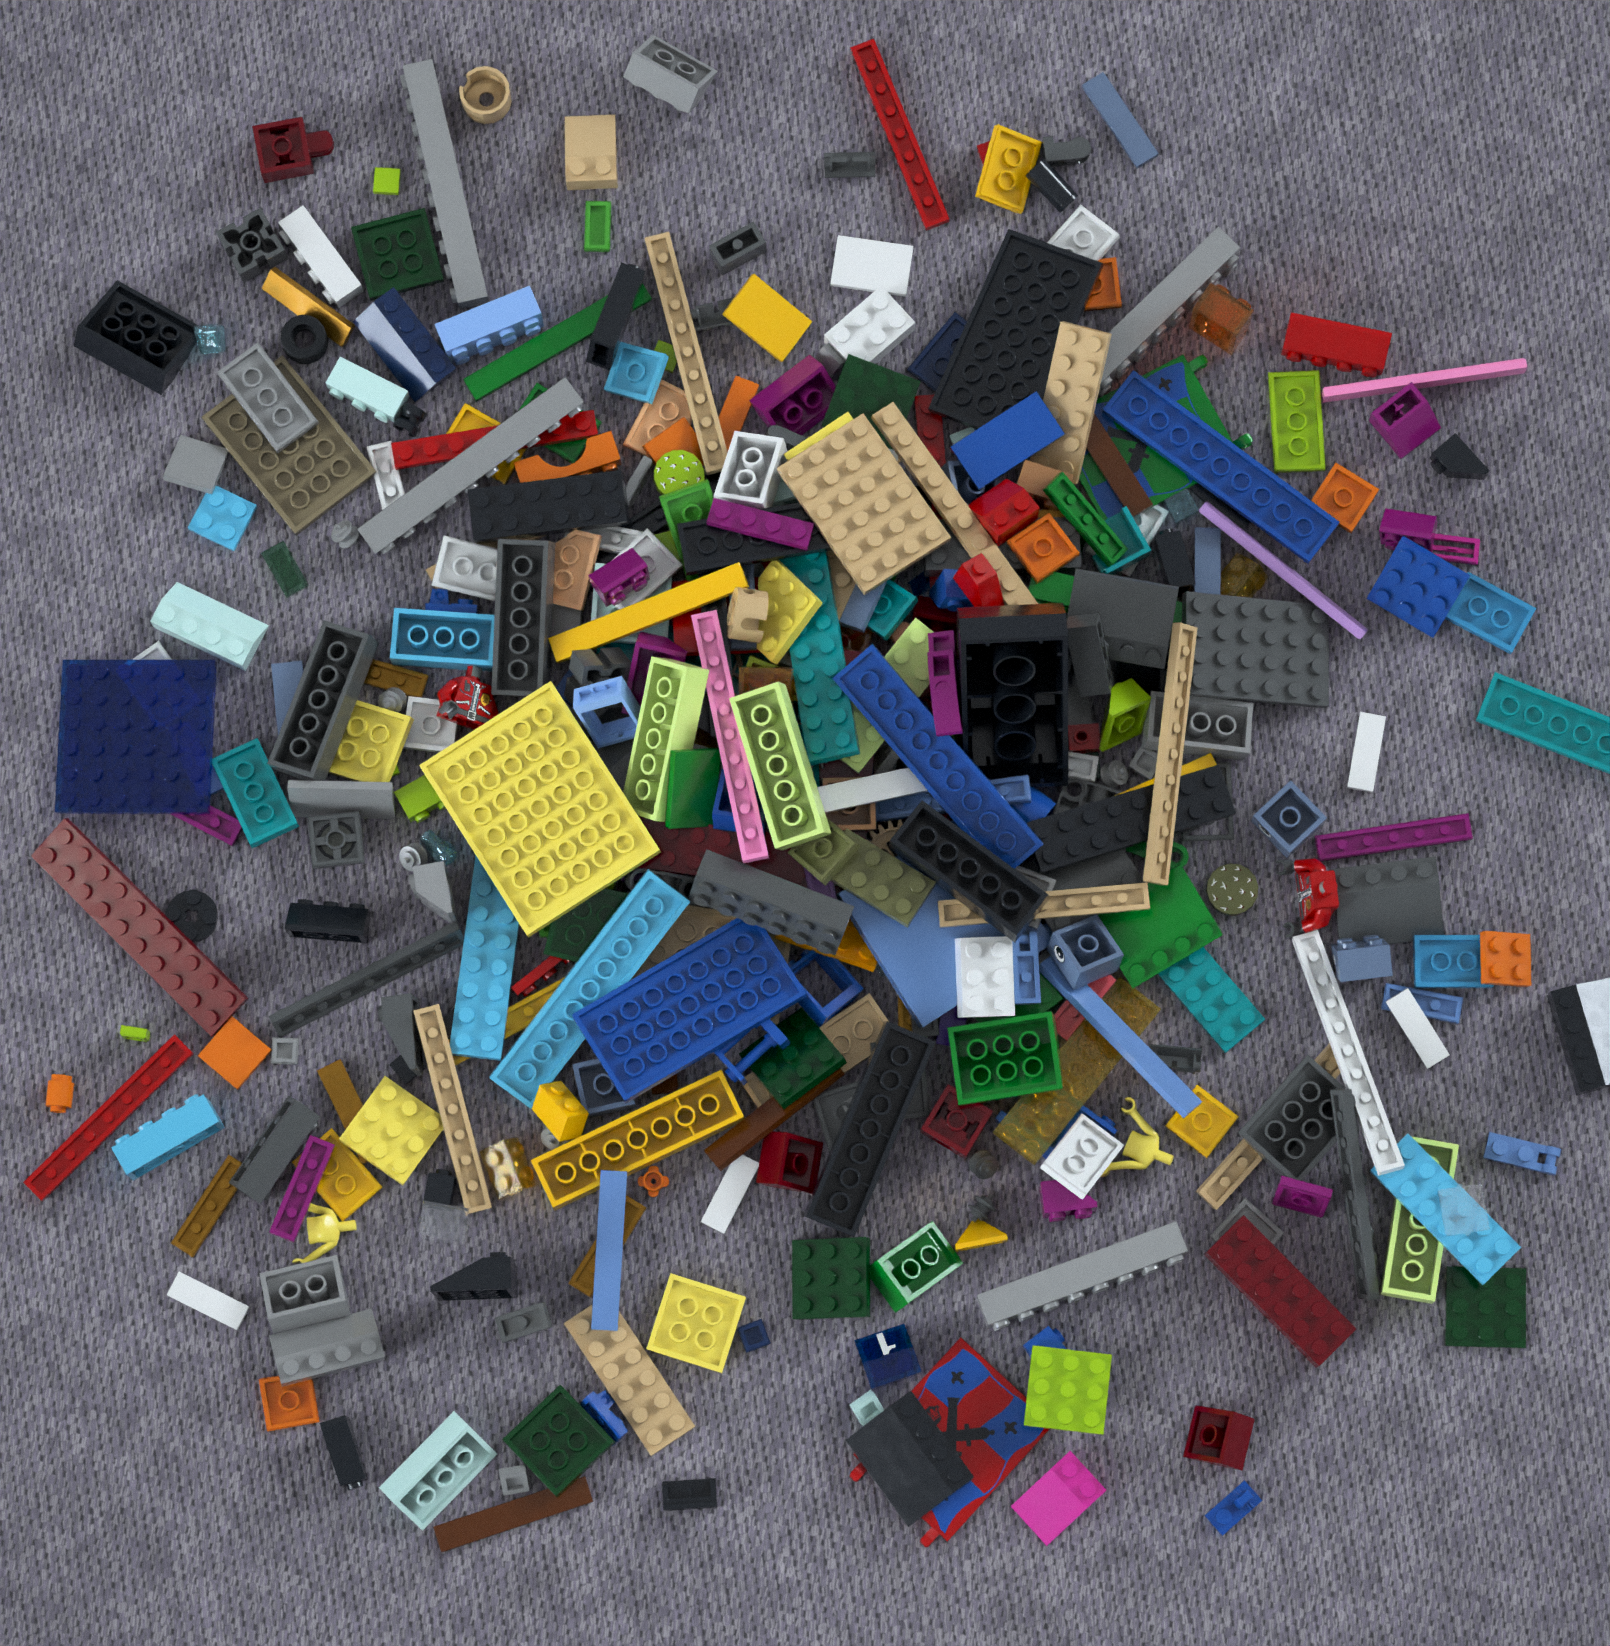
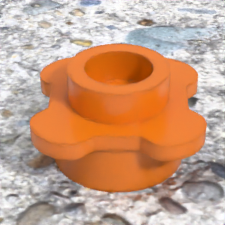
M650 1166L648 1172L638 1178V1185L644 1187L650 1197H657L659 1191L669 1185V1178L663 1176L657 1166ZM652 1179L656 1180L655 1184L651 1183Z

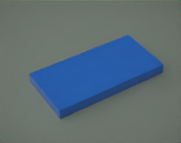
M1036 391L952 445L950 449L979 491L1063 437L1065 433Z

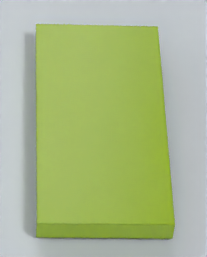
M1319 370L1268 372L1274 473L1325 471Z

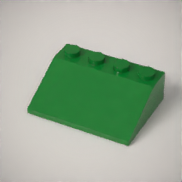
M1181 863L1170 869L1168 885L1148 883L1149 910L1098 915L1124 954L1119 967L1132 989L1223 935Z
M1052 1011L948 1028L959 1106L1063 1089L1059 1042L1055 1016Z

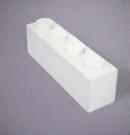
M301 206L278 222L281 229L278 234L286 245L289 243L295 248L293 252L295 258L301 265L306 263L310 271L307 272L315 285L320 282L325 289L322 294L330 305L335 303L340 308L363 292L361 283L304 206Z

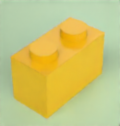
M562 1081L539 1085L532 1106L535 1114L559 1142L580 1137L589 1114L588 1111Z

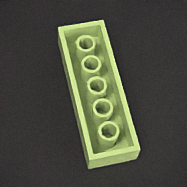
M915 617L884 657L915 694L920 697L930 684L927 652H929L928 633L934 632ZM852 702L860 754L840 760L859 774L885 740Z
M651 656L623 790L624 795L638 816L660 822H665L671 750L693 749L709 669L674 659Z
M775 682L729 698L775 849L786 850L832 834L786 684Z
M1412 1137L1454 1179L1459 1145ZM1395 1197L1379 1295L1432 1304L1436 1299L1444 1246Z

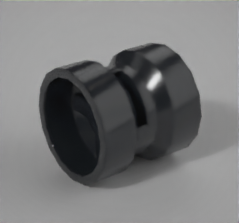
M405 402L401 408L402 414L399 418H396L393 427L401 432L405 429L409 431V436L416 437L419 431L418 426L421 422H424L427 413L417 406Z

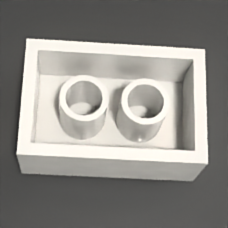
M880 286L824 334V343H829L845 361L848 354L876 364L915 331V321Z
M734 431L714 498L756 509L772 507L781 481L777 467L787 462L783 456L787 452L784 438Z
M1007 936L955 939L958 1018L1015 1016L1012 940Z

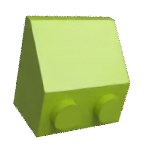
M1132 678L1122 683H1116L1112 687L1101 728L1099 749L1102 752L1142 733L1151 697Z

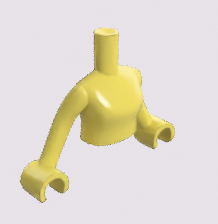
M1127 1097L1125 1100L1133 1103V1107L1129 1110L1121 1108L1124 1114L1131 1115L1147 1135L1139 1134L1133 1130L1122 1155L1135 1161L1111 1162L1100 1177H1106L1111 1170H1143L1154 1159L1171 1165L1173 1161V1155L1159 1150L1158 1134L1139 1114L1137 1105L1131 1097Z
M311 1203L308 1211L320 1216L307 1217L309 1244H326L317 1248L304 1259H294L292 1263L313 1261L332 1250L338 1243L340 1232L357 1230L356 1220L339 1222L332 1209Z

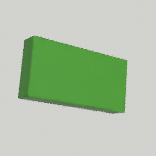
M586 201L584 252H610L611 201Z

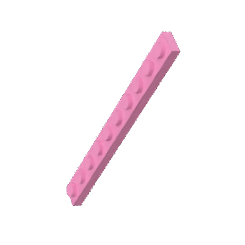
M717 610L694 614L691 617L702 668L709 669L706 689L742 861L744 864L767 859L769 855L751 769L729 698L735 697L718 613Z

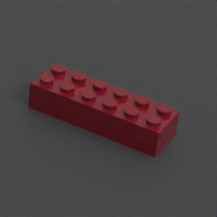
M1244 1215L1203 1254L1316 1368L1356 1330L1330 1301Z

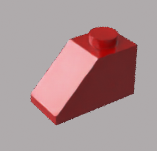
M982 553L961 564L953 579L974 607L1004 605L997 572Z

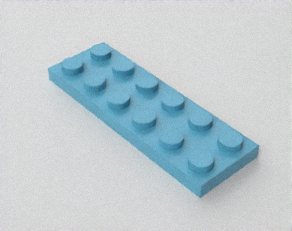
M1409 1134L1405 1135L1397 1143L1405 1164L1404 1169L1378 1176L1374 1166L1370 1172L1484 1285L1521 1247Z

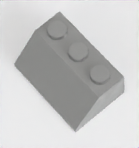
M652 35L633 52L623 77L634 86L642 87L652 93L654 97L665 100L677 110L689 114L698 105L718 71Z
M444 861L413 866V874L409 875L411 890H413L416 899H420L425 907L450 924L454 922L458 924L450 875Z
M337 1255L259 1273L267 1317L273 1333L351 1315L347 1291Z

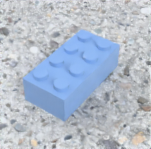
M530 286L435 324L438 338L446 356L456 365L468 362L470 360L469 357L479 353L480 356L489 354L494 350L493 347L497 345H511L517 341V337L524 334L528 337L533 336L541 331L540 328L544 327L541 311Z

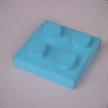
M620 342L604 390L608 393L653 404L669 356L664 353Z
M215 486L213 494L206 493L188 526V530L235 551L257 509V505L221 487Z

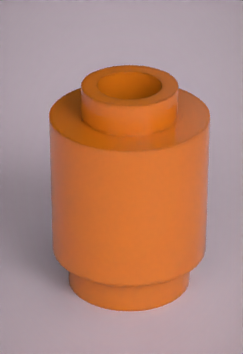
M62 1074L51 1075V1080L48 1081L45 1103V1106L50 1107V1112L66 1113V1109L72 1108L74 1091L72 1076Z

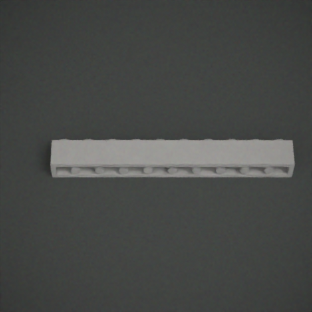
M429 59L402 65L404 74L400 75L403 90L408 89L410 96L405 101L408 113H414L415 121L411 122L414 137L419 136L421 143L416 148L419 160H425L426 169H422L425 184L430 183L432 192L427 193L430 208L436 207L437 216L433 217L436 232L441 231L443 240L438 241L441 255H447L449 263L444 264L447 280L452 279L454 288H449L452 302H458L459 309L488 303L487 290L433 60Z
M565 376L358 527L357 530L375 554L379 551L385 554L396 546L393 541L398 537L402 536L405 539L416 531L414 526L417 523L423 521L426 524L437 516L434 511L443 505L446 509L457 501L455 496L464 490L467 494L468 489L477 487L478 483L476 480L483 475L488 479L499 471L497 465L505 460L507 463H510L520 455L518 450L524 445L530 448L540 441L539 434L546 429L551 433L562 425L559 421L566 415L571 418L582 410L580 405L584 401Z

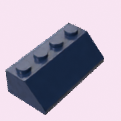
M394 287L375 300L353 321L401 386L408 390L409 396L415 403L456 373V367Z

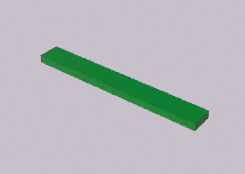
M643 284L632 312L652 301L650 294ZM608 295L465 377L463 381L475 401L478 402L590 337L594 332Z

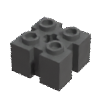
M261 208L244 216V224L236 227L233 222L216 231L220 243L228 257L231 258L243 283L260 275L261 271L259 268L265 264H268L271 269L288 259L285 249L277 235L273 233L271 225ZM250 243L256 245L254 248H249Z
M620 647L600 648L598 654H595L591 649L572 650L569 669L574 675L567 677L564 696L573 706L574 689L619 676L628 681L632 662ZM620 702L606 706L604 709L623 707V704Z

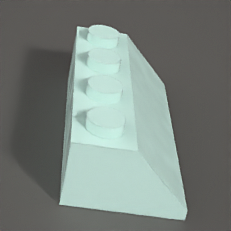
M178 582L161 599L150 621L154 628L244 671L248 668L269 625Z
M453 1411L379 1488L423 1531L497 1453Z

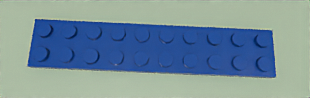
M1134 370L1102 409V413L1307 564H1309L1340 523Z
M873 644L832 678L961 830L1014 869L1044 844L951 735L936 736L932 712Z

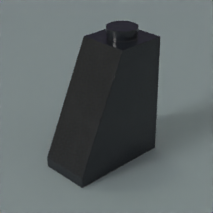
M1173 529L1159 531L1158 535L1154 537V545L1163 583L1179 587L1177 596L1179 598L1186 591H1194L1195 578L1180 530L1174 532Z
M344 1415L321 1422L320 1427L340 1486L342 1488L347 1486L348 1491L362 1487V1481L368 1480L350 1418Z

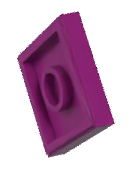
M1281 1176L1272 1204L1322 1218L1330 1202L1333 1189Z

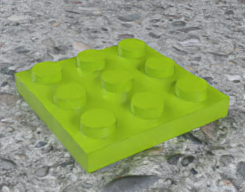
M1033 1345L1024 1426L1104 1435L1112 1355Z

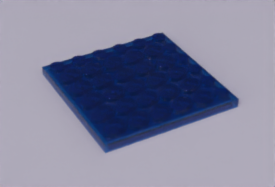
M63 660L55 812L66 814H210L217 662L215 660Z

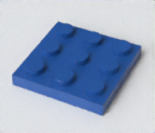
M1403 536L1366 599L1434 638L1470 575Z

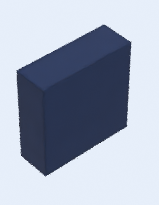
M762 1319L737 1328L746 1353L771 1344Z

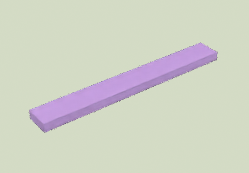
M1207 501L1199 509L1203 516L1356 638L1361 639L1369 630Z

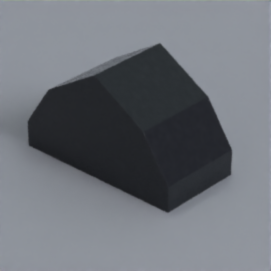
M1063 603L957 608L956 637L958 682L961 692L963 733L961 734L962 749L989 780L1028 775L1030 787L1068 786V629Z

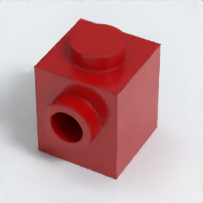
M1099 723L1068 725L1069 752L1081 754L1100 753Z

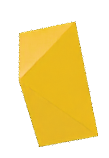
M977 1219L976 1222L971 1221L955 1244V1251L1004 1243L1008 1241L1006 1233Z

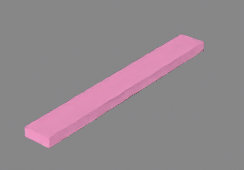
M1520 358L1324 387L1322 390V403L1399 392L1411 382L1417 389L1524 374L1527 369L1526 359Z

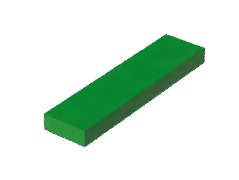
M1064 472L1058 473L1043 489L1044 493L1107 567L1112 566L1128 550Z

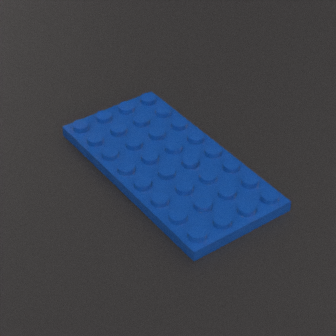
M736 918L572 1014V1018L626 1104L806 998L807 993L766 929L757 925H748L743 920Z

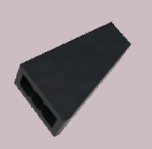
M621 262L592 334L586 362L607 370L611 369L643 284L645 271L641 270L638 266L633 264L627 265Z

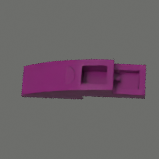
M954 630L928 633V670L936 736L962 734L961 692L958 682Z

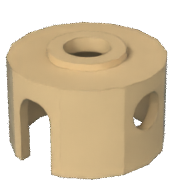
M488 66L476 67L466 74V85L459 87L462 108L466 115L473 121L482 124L495 123L503 119L508 113L512 102L509 82L504 74L496 68ZM489 93L494 97V101L490 106L480 104L479 98L482 94Z
M735 587L727 614V637L729 639L754 643L761 642L764 631L758 630L759 619L767 620L769 600L767 591Z

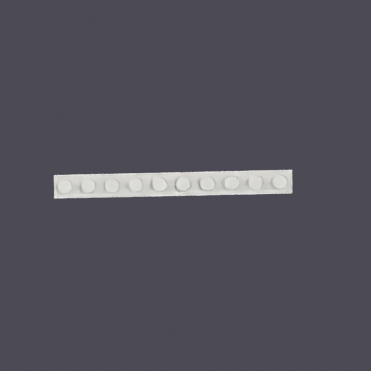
M1316 930L1293 936L1294 948L1346 1089H1352V1094L1355 1097L1356 1105L1354 1111L1377 1174L1380 1176L1402 1170L1405 1164L1319 932Z

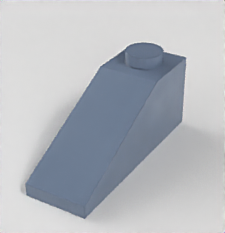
M303 661L271 664L278 735L305 669Z

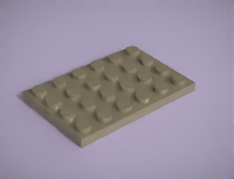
M282 355L273 363L318 420V425L277 453L233 394L203 415L202 419L297 536L371 479L376 470Z

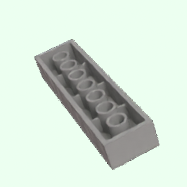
M1219 226L1109 332L1112 335L1098 396L1103 397L1112 388L1110 386L1116 378L1119 381L1123 379L1130 371L1128 367L1134 361L1139 363L1147 355L1148 352L1146 350L1152 343L1155 346L1158 345L1166 336L1164 332L1170 326L1175 328L1184 319L1182 315L1188 308L1193 311L1201 303L1200 297L1206 291L1209 294L1213 292L1220 284L1218 280L1224 274L1229 276L1237 268L1238 265L1236 263L1240 259L1238 257L1240 247Z
M1177 1221L978 1294L976 1301L987 1329L993 1327L994 1331H998L1008 1327L1010 1320L1018 1318L1019 1322L1034 1317V1312L1043 1309V1312L1046 1313L1059 1308V1302L1067 1300L1069 1304L1083 1299L1084 1293L1091 1290L1093 1295L1108 1290L1110 1283L1117 1281L1118 1286L1133 1280L1134 1274L1140 1272L1143 1276L1158 1271L1157 1269H1159L1161 1264L1166 1263L1167 1267L1179 1264L1184 1259L1183 1256L1186 1255L1188 1250Z

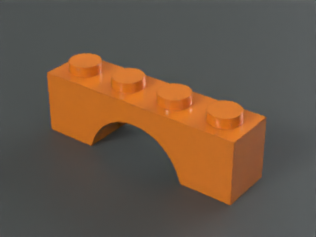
M611 431L587 438L583 455L575 463L568 466H552L543 461L539 455L513 462L520 483L593 474L601 471H616L618 469L617 466L622 465Z

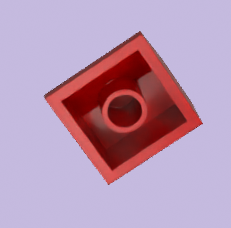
M1007 478L968 505L997 547L1036 521L1040 509L1023 487Z

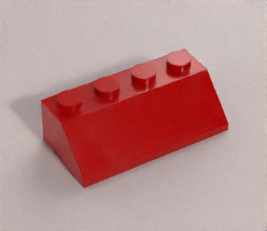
M1291 312L1281 355L1286 356L1287 360L1293 362H1301V359L1311 361V364L1317 367H1326V364L1337 366L1336 369L1342 372H1351L1353 369L1362 371L1361 374L1364 376L1376 377L1377 374L1382 375L1392 333Z

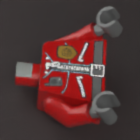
M467 666L465 676L449 680L438 691L437 696L440 707L437 717L475 730L499 714L494 696L491 695L492 686L480 682L481 668Z
M1291 859L1277 860L1276 863H1283L1284 865L1282 872H1276L1278 875H1289L1294 870L1297 872L1295 877L1302 924L1286 922L1283 927L1292 928V932L1285 935V937L1293 938V936L1303 934V931L1308 933L1327 926L1331 915L1339 907L1338 885L1334 870L1327 871L1325 865L1318 859L1295 860V862Z

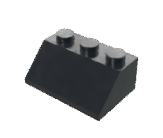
M298 899L297 903H290L285 922V931L290 937L368 943L371 912L369 909H365L363 904L351 903L349 907H340L339 903L324 901L323 905H315L312 900Z

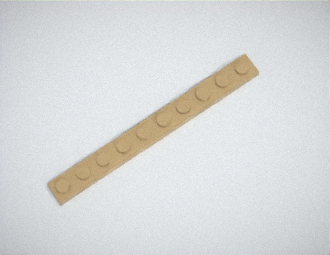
M665 232L645 237L648 255L707 475L719 473L722 471L728 452L670 233Z
M892 402L873 414L871 419L969 556L973 558L982 553L997 572L1004 605L1038 604L895 403Z
M1181 622L1172 624L1143 881L1157 885H1168L1198 629Z

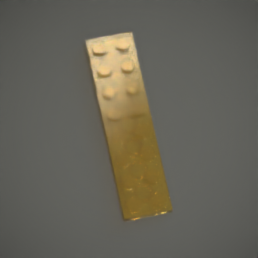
M1121 977L1117 979V982L1102 998L1138 1037L1161 1010L1160 1007L1138 990L1132 989L1131 985ZM1086 1019L1059 1050L1063 1089L1022 1096L993 1131V1134L1034 1166L1123 1057Z

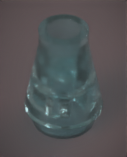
M431 829L426 831L420 838V841L424 844L435 862L444 861L445 866H448L458 855L453 844L435 834Z

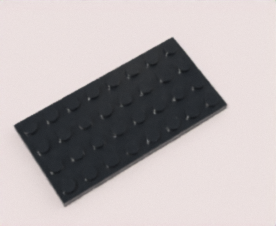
M1008 229L930 403L929 412L978 429L1036 391L1043 400L1060 322L1065 321L1078 325L1103 268V263Z

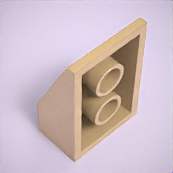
M615 115L565 117V175L567 190L618 188Z

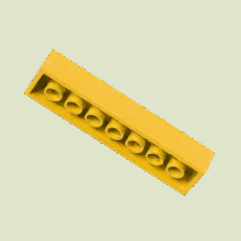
M721 1069L532 1159L531 1162L554 1211L598 1191L600 1189L601 1170L627 1171V1176L737 1125L744 1119V1115Z

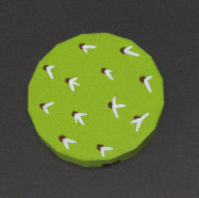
M673 450L665 453L657 461L653 471V482L661 495L705 480L704 468L700 460L694 454L685 450Z

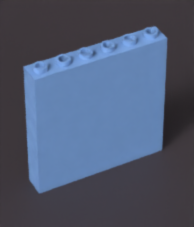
M951 820V822H952L953 824H955L957 827H959V826L954 822V820ZM899 855L895 856L898 860L917 870ZM937 884L908 928L846 890L836 894L839 901L854 906L850 920L919 1028L926 1026L957 1006L955 939L1005 936L991 924L940 928L937 902L939 900L956 898ZM1041 922L1038 930L1028 926L1022 933L1028 934V931L1037 932L1038 953L1048 947L1052 932L1047 924H1042ZM1028 944L1019 945L1020 951H1029Z

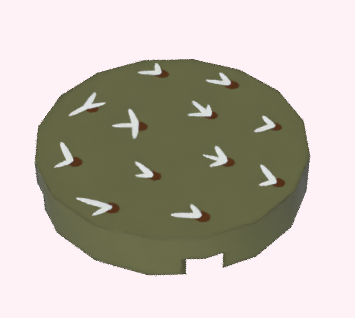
M1230 863L1222 865L1212 872L1207 881L1206 894L1215 910L1224 915L1236 916L1245 913L1253 906L1258 897L1259 887L1256 877L1248 868L1240 864Z

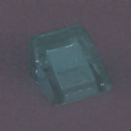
M219 324L194 326V333L201 354L225 351L224 326Z

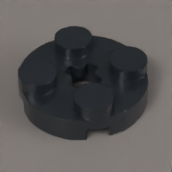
M195 889L176 895L170 901L165 911V915L192 942H199L208 938L214 932L218 921V909L214 901L207 894ZM188 910L192 912L197 910L199 912L196 916L197 922L194 923L191 920L187 922L185 920Z

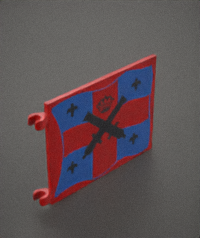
M961 1337L912 1390L915 1397L974 1476L971 1482L921 1517L931 1526L920 1540L921 1544L925 1547H929L939 1535L948 1542L1049 1431L1047 1428L1024 1426L1027 1398ZM861 1462L850 1473V1478L855 1482L859 1481L867 1472Z

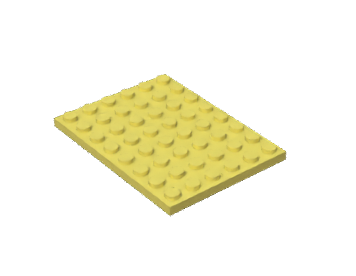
M551 681L419 765L528 938L661 853Z

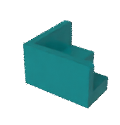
M1127 506L1121 508L1118 514L1106 519L1105 522L1128 550L1110 567H1107L1097 554L1092 556V560L1100 573L1115 575L1150 555L1151 548Z

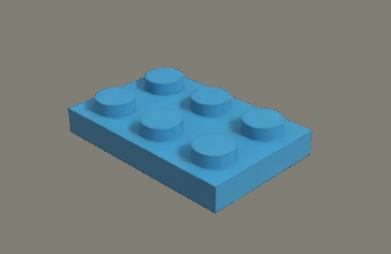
M1467 572L1470 577L1445 619L1511 654L1536 608L1476 575Z
M1480 935L1413 936L1414 988L1494 987V985L1481 984Z

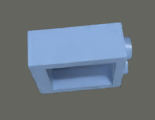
M622 676L574 689L573 709L597 748L634 739L641 707ZM622 702L630 716L602 724L594 710Z

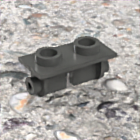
M875 152L824 153L825 178L875 177Z
M734 297L717 301L719 310H714L712 302L695 306V309H691L690 312L695 331H709L714 327L722 325H734L722 315Z
M1156 1044L1149 1045V1048L1171 1070L1172 1068H1177L1179 1072H1190L1192 1074L1200 1072L1202 1049Z

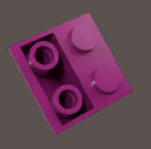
M1412 382L1374 410L1369 418V422L1400 459L1404 458L1441 429L1428 401Z
M1385 508L1379 529L1380 542L1385 545V548L1395 550L1401 538L1405 536L1432 552L1437 527V516Z
M633 548L588 575L590 583L606 607L611 604L613 606L618 605L625 600V595L633 590L635 592L642 590L647 586V581L650 580L647 564Z
M1057 1180L1042 1181L1040 1183L1039 1191L1043 1218H1049V1222L1064 1221L1066 1216L1075 1215V1219L1090 1218L1092 1213L1097 1210V1201L1088 1194L1082 1200Z

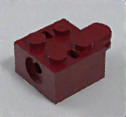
M303 117L252 126L264 183L314 174L311 158L330 155L334 150V141L331 134L326 130L307 133Z
M948 1084L923 1124L920 1133L966 1160L993 1115V1111L982 1105L983 1102L959 1106L956 1088Z

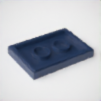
M956 312L953 313L907 369L910 374L933 392H936L967 323Z

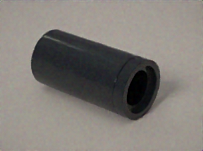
M1044 158L1025 175L1059 213L1078 197V194Z

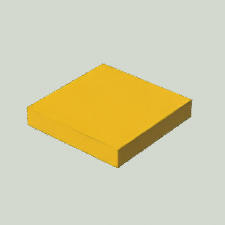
M1196 1085L1192 1092L1202 1103L1185 1118L1176 1111L1165 1127L1204 1157L1208 1158L1239 1116L1199 1085Z

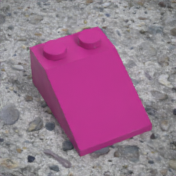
M1069 1451L1011 1507L1047 1546L1106 1492V1489L1078 1458Z

